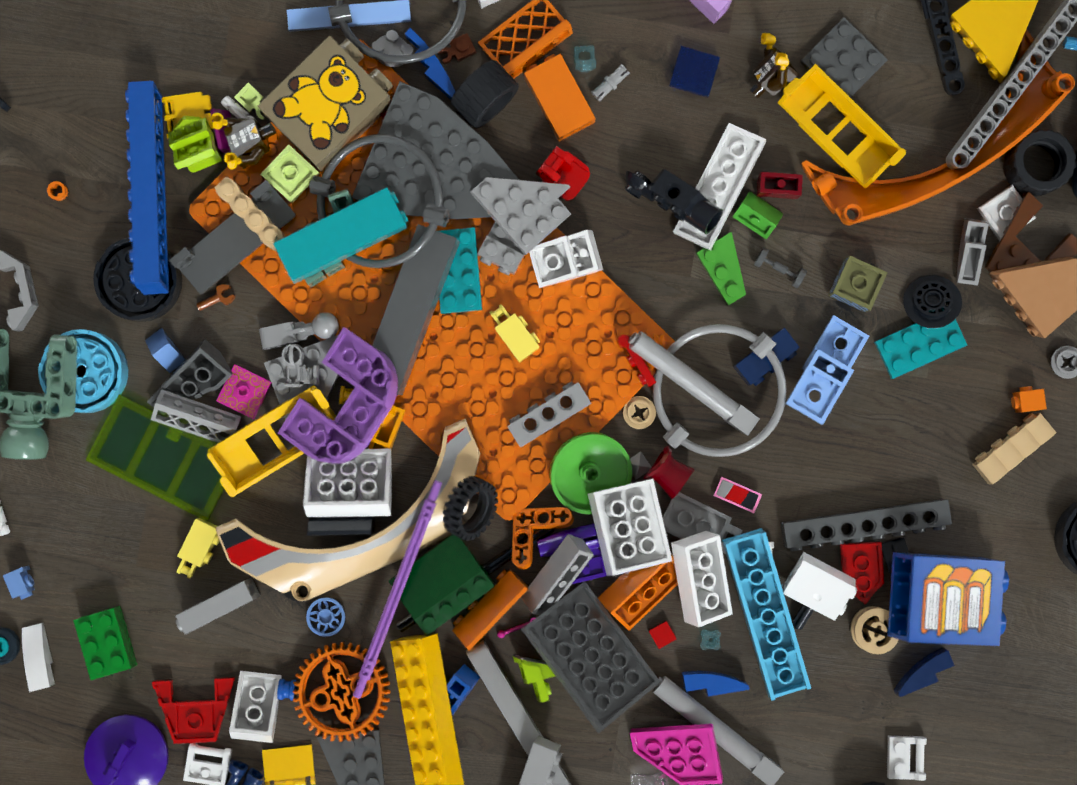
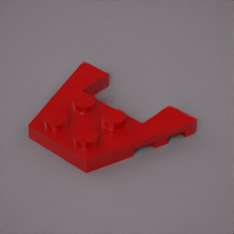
M235 677L215 678V700L173 701V680L152 681L153 689H155L158 696L157 700L164 712L165 721L174 744L217 741Z

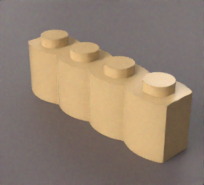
M225 177L215 187L219 197L230 205L235 214L244 219L246 225L259 235V238L267 247L276 251L273 243L285 238V234L272 224L270 218L258 209L256 203L244 194L238 184Z
M1030 413L1027 415L1020 427L1014 426L1011 428L1004 440L1001 438L996 440L991 445L992 449L986 453L984 451L975 458L976 462L973 466L988 484H994L1000 480L1008 471L1016 467L1056 434V431L1041 413Z

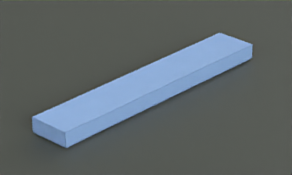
M409 0L349 4L352 22L347 23L349 27L411 22ZM332 6L287 10L289 32L340 28V26H332L328 7Z

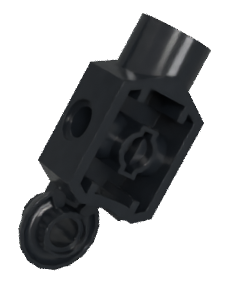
M662 169L653 182L638 171L635 173L626 172L625 180L627 185L624 189L637 199L644 196L650 201H657V205L665 211L670 209L674 212L673 215L682 222L685 220L704 234H709L722 216V209L711 203L699 190L666 169Z

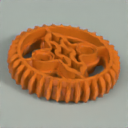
M345 642L340 643V649H338L336 643H332V650H330L328 645H325L324 653L322 649L318 648L316 650L318 656L314 653L310 654L312 662L309 659L304 660L307 668L305 666L299 667L304 673H297L295 677L301 679L300 682H293L295 686H299V689L293 691L294 694H299V697L294 698L293 702H300V705L296 706L295 710L302 709L303 712L298 717L302 718L305 716L307 718L303 721V725L311 723L308 728L309 731L315 727L317 728L316 736L323 731L322 738L326 739L328 734H331L330 741H334L336 735H338L339 742L343 741L344 735H346L347 741H351V734L354 735L355 739H358L359 731L365 736L367 734L365 727L372 731L374 727L371 722L378 725L380 721L376 717L383 718L385 716L380 710L388 709V706L383 705V702H390V698L384 697V695L390 694L391 690H385L384 687L390 685V681H383V678L389 676L388 673L381 675L380 672L385 669V666L379 668L376 666L381 660L377 659L373 670L374 677L367 680V686L361 696L363 698L369 695L373 690L374 683H377L378 696L375 707L371 714L357 725L356 721L361 715L359 698L354 696L350 698V695L355 691L359 672L349 675L345 663L333 658L336 655H349L364 662L368 649L365 648L362 653L359 652L361 645H357L355 650H352L353 643H349L347 649L345 648ZM327 659L328 662L324 665L322 671L325 685L315 688L310 694L309 701H307L306 685L313 669L320 662ZM333 666L340 671L337 673V677L330 673L333 670ZM333 684L334 688L331 691L328 690ZM339 686H341L342 689H346L344 697L342 696V694H337V691L340 690ZM320 693L325 694L327 697V702L324 705L317 701ZM311 706L320 712L334 709L338 720L343 724H349L350 728L338 729L321 723L312 714L309 707ZM347 707L348 709H353V713L350 716L349 714H344Z

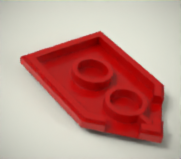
M882 542L841 544L842 572L856 579L857 592L855 597L866 605L873 594L884 584Z

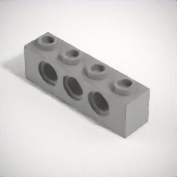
M571 381L562 387L563 392L556 395L554 392L544 398L546 402L541 406H538L536 403L527 409L528 414L523 417L518 414L509 420L510 425L507 427L520 448L591 404L579 382L574 384ZM567 396L572 400V405L569 408H563L560 405L562 397ZM546 407L552 408L554 410L553 418L545 419L542 416L543 409ZM532 418L536 421L537 426L534 430H527L524 423L527 419Z

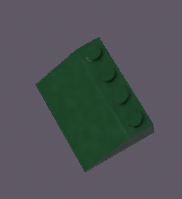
M451 534L414 561L400 600L427 636L492 589L494 583L464 541ZM397 575L388 580L392 587Z

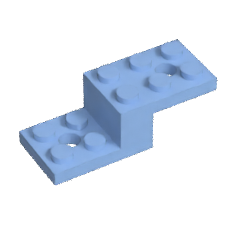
M833 315L803 365L802 369L804 372L785 404L823 425L854 372L851 367L869 335ZM838 338L845 340L846 346L844 349L836 347L835 342ZM812 390H816L820 394L817 402H812L809 399V393Z

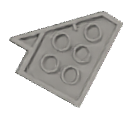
M486 177L470 191L524 255L528 254L571 215L558 199L570 188L567 184Z
M338 335L303 348L305 353L304 365L307 368L319 365L320 384L315 386L322 392L327 401L339 375L324 365L322 361ZM298 350L293 352V360L295 363L300 358V353ZM282 356L264 363L279 404L290 400L314 385L304 384L302 387H284L283 384L287 383V365H283ZM290 413L284 416L285 420L287 419Z

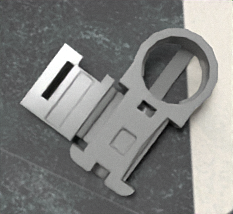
M297 344L288 345L282 351L283 365H287V383L283 384L284 387L320 384L319 365L307 368L304 365V350ZM294 347L300 353V358L295 363L293 360ZM288 349H289V359L287 358V351H288Z

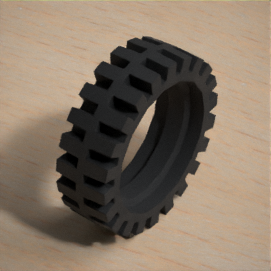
M469 476V478H464L463 482L457 483L458 488L454 487L452 489L453 494H449L447 498L450 500L445 502L444 505L447 509L443 510V515H445L443 522L445 523L444 527L446 530L466 541L474 540L475 537L481 536V532L484 533L486 531L485 526L491 524L489 520L494 518L493 511L497 510L495 504L498 503L496 498L498 493L492 484L478 477ZM479 492V501L474 514L462 525V516L467 503Z

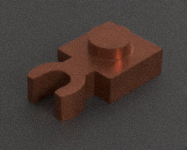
M468 33L453 39L449 43L450 48L445 47L438 52L439 55L442 53L448 54V57L442 60L443 64L450 63L453 57H456L457 61H461L476 54Z

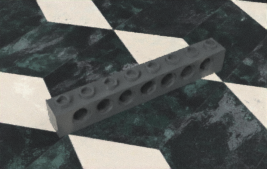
M938 499L781 522L780 524L784 547L790 548V551L803 550L802 546L810 545L811 548L823 547V543L831 542V545L844 544L843 540L851 539L852 542L864 541V537L872 536V539L885 538L884 534L892 533V536L905 535V531L910 530L913 533L926 532L925 528L933 527V530L946 529L945 525H951L952 521L949 501L947 499ZM926 511L931 513V519L928 522H925L923 519ZM906 514H909L911 517L908 525L903 523V517ZM885 517H888L891 521L888 528H884L882 525ZM865 520L870 522V528L867 531L862 529V523ZM844 523H848L850 526L847 534H843L841 531ZM824 526H828L830 530L829 535L826 537H822L820 533ZM803 529L809 531V537L806 540L800 538V532Z

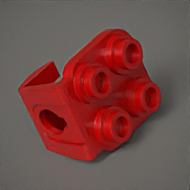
M556 146L536 171V175L545 183L569 185L570 188L560 198L572 200L588 181L590 170L586 164L570 152L563 151Z

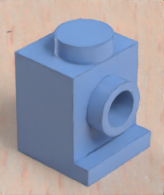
M29 566L21 567L3 575L12 599L20 597L22 600L33 595L32 591L35 590L33 587L34 580L27 573L30 570Z

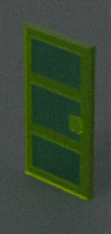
M119 394L86 461L208 522L224 491V487L220 483L222 476L207 456L208 449L218 443L152 421L153 410Z

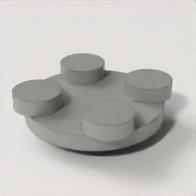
M389 30L386 35L374 41L371 47L375 51L389 55H410L413 52V47L398 37V33L394 30ZM379 61L381 64L388 67H399L403 65Z

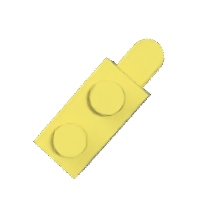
M502 304L494 312H489L498 324L495 327L496 332L519 363L540 348L538 345L540 340L534 332L530 334L525 327L528 324L521 315L517 317L514 313L510 316ZM505 314L508 319L501 323L498 318Z
M202 518L195 519L177 556L182 559L177 569L178 574L183 573L187 575L188 579H191L197 566L202 567L205 564H209L213 556L211 551L214 545L217 546L220 542L216 532V525ZM187 561L193 564L191 568L186 566Z

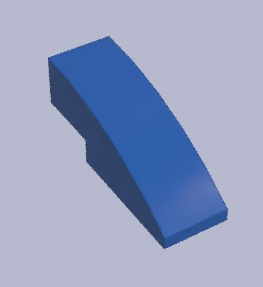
M711 671L681 672L686 692L705 689L709 697L749 690V685L746 682L726 674Z

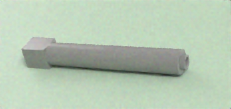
M642 331L639 333L635 332L630 337L628 342L630 343L629 348L721 416L724 421L740 433L747 436L750 434L760 420L756 415L741 404L736 403Z
M658 677L660 683L652 691L655 695L693 725L713 724L716 743L765 784L774 785L784 773L779 765L756 749L668 677Z

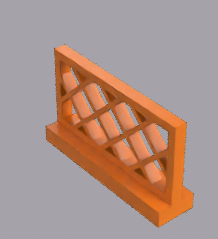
M532 0L481 39L478 45L491 60H496L499 64L500 55H511L510 61L502 67L515 79L529 66L533 65L573 34L571 24L560 15L549 0ZM542 1L546 5L545 12H534L535 6ZM523 15L530 16L529 25L518 24L519 18ZM533 17H545L544 26L532 25ZM548 17L557 18L560 23L555 27L547 26ZM514 28L513 37H503V30ZM517 29H529L528 38H516ZM532 30H543L542 37L531 39ZM490 40H497V50L488 49L485 44ZM501 41L512 42L511 51L500 50ZM516 42L527 43L526 49L522 52L515 51Z

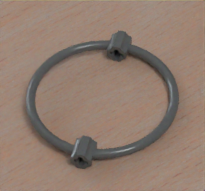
M335 0V6L328 7L332 26L339 25L345 37L360 52L378 61L407 64L422 61L437 54L453 40L464 20L466 0H452L453 2H458L457 15L448 33L438 43L424 51L410 55L384 54L363 44L352 33L347 24L352 22L349 4H343V0Z
M375 134L352 141L331 159L322 177L314 176L309 184L310 193L317 195V214L320 221L326 218L325 197L336 191L335 181L330 180L333 171L341 160L361 146L378 142L399 145L418 157L427 169L434 190V205L428 204L423 213V222L429 223L427 230L412 248L396 257L372 260L354 254L346 258L364 267L387 268L411 259L430 241L437 226L445 227L450 218L449 209L442 208V187L435 166L418 146L395 135Z

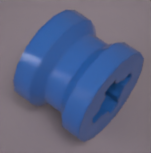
M279 680L278 700L289 698L293 701L296 698L297 694H294L293 691L298 686H295L293 682L297 680Z

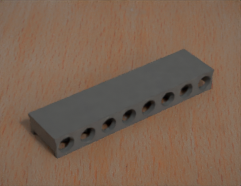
M420 224L417 225L409 249L420 240L428 227ZM436 230L430 241L418 254L403 262L372 345L385 353L395 367L398 378L396 396L403 395L460 244L457 238Z

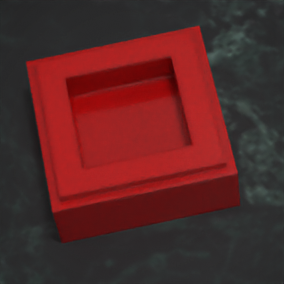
M666 620L648 630L658 649L676 640Z

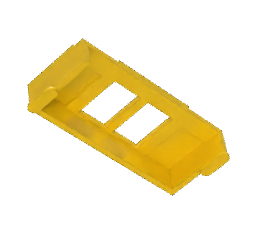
M816 64L800 79H793L783 89L784 95L777 103L799 123V126L841 168H844L865 189L889 165L895 166L906 155V150L901 148ZM830 101L845 118L826 135L811 119ZM851 122L866 137L847 156L832 139Z
M315 385L285 401L208 449L207 456L222 476L220 483L229 496H236L238 493L304 454L295 446L287 450L270 425L290 413L299 398L306 400L333 421L335 420L336 415L322 392ZM265 428L282 453L265 465L261 463L246 441L247 438Z

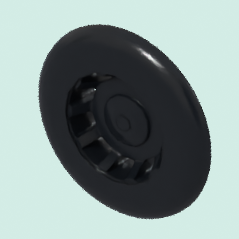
M925 275L912 281L906 288L903 296V305L909 318L916 324L926 328H940L950 324L958 317L962 308V297L957 286L947 278L938 275Z

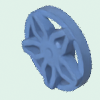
M323 597L314 601L309 606L306 614L308 627L313 633L323 637L332 636L339 632L346 618L345 610L341 603L329 597ZM322 601L326 606L325 609H322ZM327 601H330V602H332V603H334V604H336V605H335V606H332V607L329 609V605H328ZM318 603L319 611L311 612L312 608ZM339 607L337 613H333L332 610ZM340 612L342 614L341 623L337 618H334L335 616H338ZM317 614V618L311 617L310 615ZM311 620L314 622H319L317 624V630L313 627ZM336 621L339 627L333 625L332 622ZM321 625H324L325 628L320 632ZM328 625L330 628L335 629L333 632L325 633Z

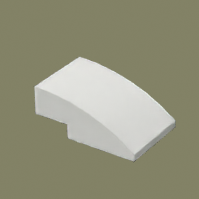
M584 230L539 244L529 252L539 288L603 270L592 230Z

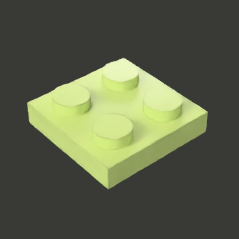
M288 144L260 175L288 201L293 203L309 186L310 180L320 173Z

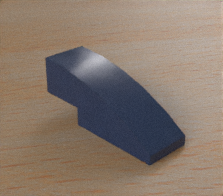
M942 647L918 661L900 679L894 688V693L902 697L938 682L936 673L955 666L949 651Z

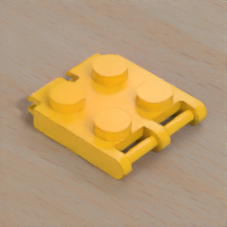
M195 92L161 98L165 107L166 115L164 116V121H167L168 133L172 131L171 121L173 120L174 127L183 116L206 117L210 128L214 129L211 113H205L212 109L209 95ZM169 102H170V105H171V112H172L171 115H170V112H169V105H168Z

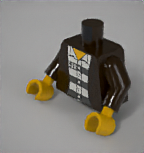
M762 33L761 44L767 45V47L764 48L763 61L753 72L758 82L750 91L757 98L765 91H768L772 96L776 95L799 75L787 58V54L781 53L776 47H772L776 42V38L770 33Z
M213 113L212 126L217 130L221 129L223 125L226 127L223 130L231 153L225 154V162L228 163L229 169H235L237 164L243 169L249 165H256L264 154L269 152L270 146L267 138L276 134L271 123L261 126L252 118L223 119L222 114Z

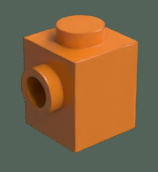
M1032 386L1020 387V392H1013L1011 404L1013 409H1015V413L1047 409L1044 389L1033 390Z

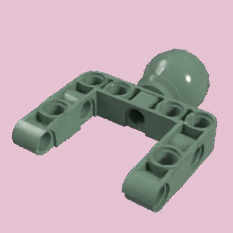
M0 329V413H7L10 418L6 421L9 427L4 430L0 437L1 457L25 460L46 458L49 450V439L46 432L41 428L44 424L42 419L70 417L75 412L77 341L74 336L54 334L51 337L45 372L47 391L46 394L8 390L9 334L6 330Z

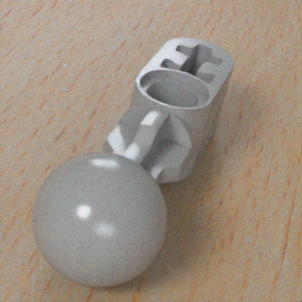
M323 312L318 314L311 323H304L303 321L287 322L260 328L262 350L296 344L301 340H306L309 335L314 334L322 339L332 338L339 329V323L333 314Z

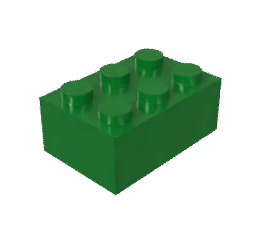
M121 606L73 620L90 680L128 670L137 665Z

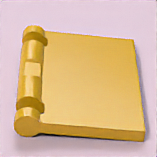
M312 744L262 750L265 785H271L270 781L274 780V785H306V777L310 776L311 785L316 784Z

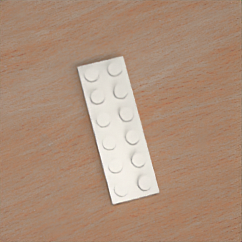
M728 124L695 188L711 203L722 209V216L709 234H704L685 220L684 222L678 221L673 231L674 234L711 251L766 143L765 138L733 124Z

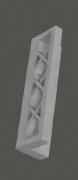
M161 390L151 417L152 421L217 443L226 439V437L220 436L218 432H225L231 436L236 432L241 416L165 390ZM158 410L166 412L169 417L158 415ZM180 418L186 419L189 423H188V424L181 423V422L179 421V419H180ZM199 425L207 426L209 430H202Z

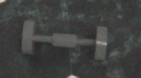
M763 247L755 260L754 266L760 268L762 263L766 262L772 265V268L778 272L794 277L795 279L791 286L798 288L807 270L801 268L797 274L791 272L787 266L766 258L769 250Z

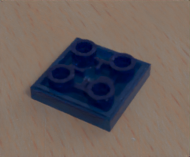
M681 46L669 86L708 98L720 57Z

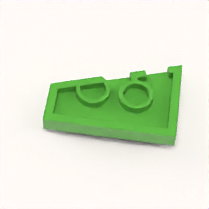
M732 232L715 241L711 251L704 248L696 253L727 306L746 295Z

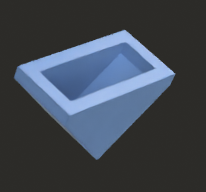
M163 328L145 340L151 355L169 373L177 369L185 360Z

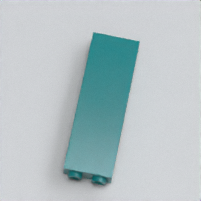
M385 188L273 243L292 282L296 284L407 229L406 222H408V218L403 210L399 211L396 205L399 201L394 191L390 193L388 188Z

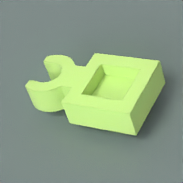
M247 83L234 98L249 112L255 109L256 115L263 120L264 117L261 115L258 105L264 97L250 83Z

